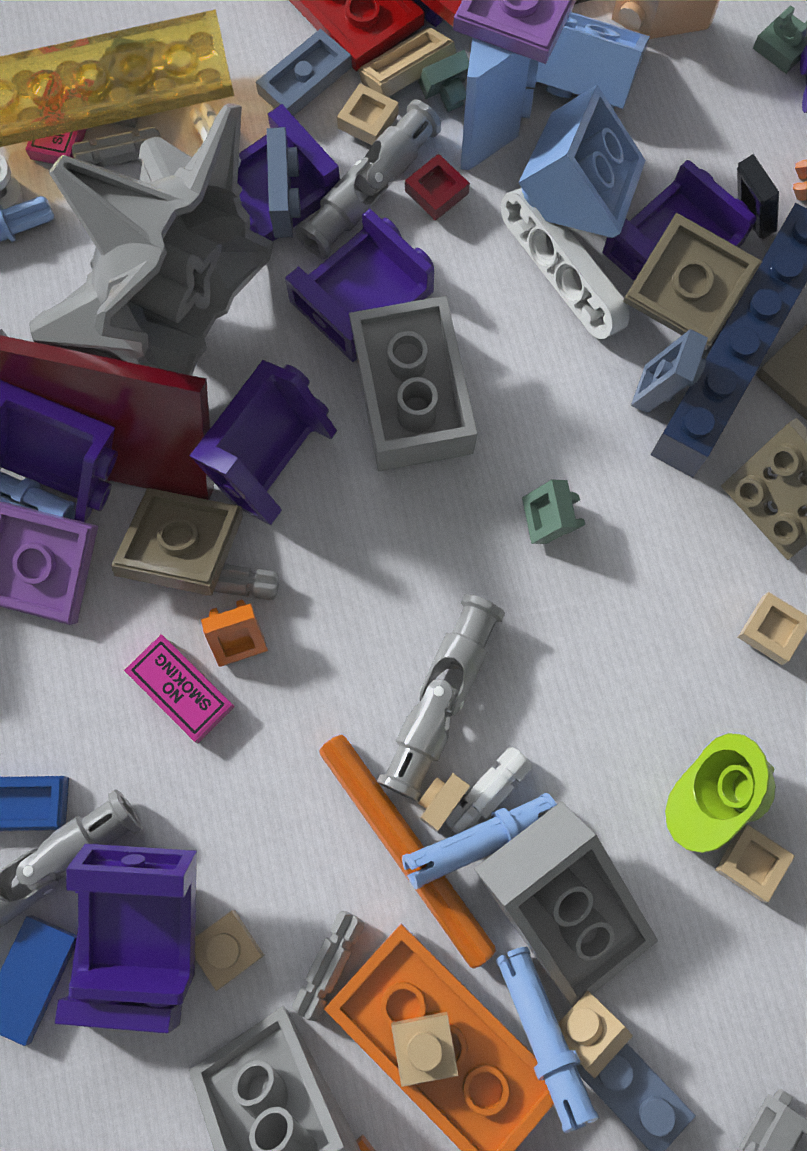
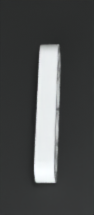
M522 188L506 193L501 202V214L507 228L588 332L598 339H605L625 329L629 322V309L627 304L623 302L624 298L568 227L545 221L537 208L528 204L522 193ZM546 234H548L550 239L552 240L554 254H552L546 241ZM573 269H575L580 276L582 282V289H580L577 283L575 282Z

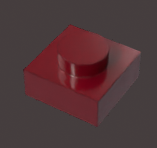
M439 153L405 180V192L435 221L469 194L470 183Z

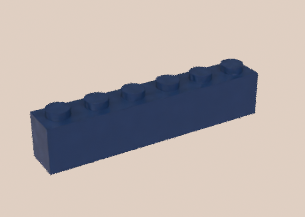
M797 203L794 204L762 259L761 265L749 282L705 358L706 364L700 378L686 391L650 454L692 478L712 452L807 282V208Z

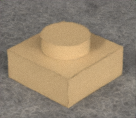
M359 84L337 116L338 129L372 145L393 124L399 115V102L365 85Z
M767 592L760 599L737 638L780 665H784L789 662L807 632V615L772 593Z
M454 773L451 774L446 783L437 777L418 802V804L426 809L420 820L438 832L470 785Z
M747 824L735 835L715 871L759 901L768 903L795 855Z
M235 910L230 911L195 937V959L215 991L222 988L265 956Z
M589 991L558 1022L569 1050H576L581 1061L580 1064L594 1079L633 1037L630 1031Z
M447 1012L391 1023L401 1087L459 1076Z

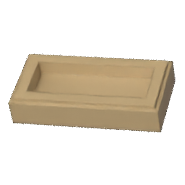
M427 27L358 69L363 85L389 97L418 80L423 68L455 54V44L453 40L440 32Z

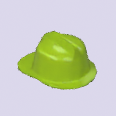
M732 733L715 738L676 782L667 800L665 809L666 823L674 841L686 850L699 853L718 850L729 842L746 823L759 820L770 810L776 791L773 776L775 769L767 761L766 755L755 741L745 735Z

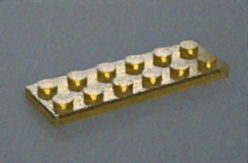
M216 9L0 56V147L235 96Z

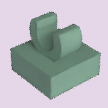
M791 5L757 36L753 46L755 51L786 74L800 61L802 51L807 45V21L804 23L793 15L795 8Z
M465 49L423 68L418 82L425 99L440 93L447 113L463 106V100L466 99V90L462 82L466 80L468 75L469 59Z
M551 479L522 497L531 544H548L585 525L584 519H576L573 504L580 501V497L577 493L570 492L568 480Z

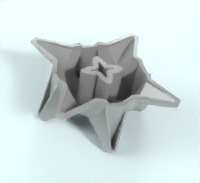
M232 103L224 105L216 116L205 141L192 158L161 137L145 140L140 146L138 159L141 165L140 180L66 155H62L57 159L49 174L96 248L90 262L92 272L87 275L86 282L61 303L46 311H42L30 321L29 327L34 342L193 375L198 359L207 349L205 337L215 320L228 313L234 297L269 262L274 244L273 241L250 230V215L241 205L239 195L243 189L237 183L242 106Z

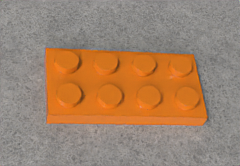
M402 923L324 1008L342 1029L461 1151H515L554 1105L545 1080L539 1081L535 1074L534 1067L538 1064L535 1055ZM447 1012L459 1076L401 1087L391 1023Z

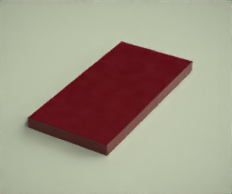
M0 335V380L115 427L111 449L118 451V456L107 480L146 489L152 488L207 500L210 499L214 490V482L190 457V454L210 429L207 378Z

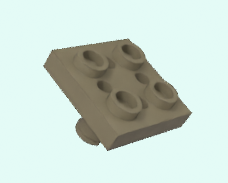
M798 418L786 424L721 485L725 492L787 560L807 545V516L805 515L807 513V428ZM768 467H771L772 474H778L777 478L772 475L769 476ZM768 501L773 502L771 506L773 509H777V512H772L768 508Z

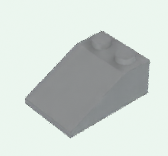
M447 295L349 313L378 472L473 454L478 433Z
M562 801L474 868L499 907L571 1007L587 991L591 994L595 993L658 942L597 835Z
M284 1006L189 1070L214 1151H361L350 1125L292 1017Z

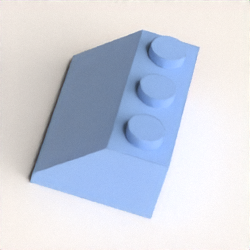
M571 12L547 63L538 62L536 82L546 84L547 92L564 98H571L573 93L581 95L593 86L598 85L613 110L615 107L623 109L650 36Z
M472 37L467 75L460 169H472L519 136L521 118H530L534 89H526V87L535 88L538 61Z
M595 85L551 113L518 183L528 204L537 208L545 221L613 238L621 233L646 160L599 86Z

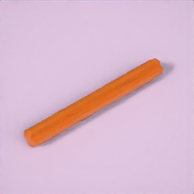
M338 735L327 741L319 750L320 756L404 875L407 877L408 874L426 867L427 864H424L413 870L404 869L402 856L424 848V846L380 784L377 783V780L347 738L343 735ZM445 875L416 890L469 967L475 969L492 958L496 952L495 945Z

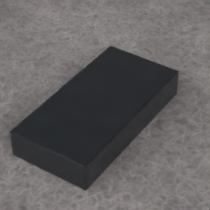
M752 154L738 163V199L743 201L757 219L752 228L757 236L763 240L777 231L779 191L756 156Z

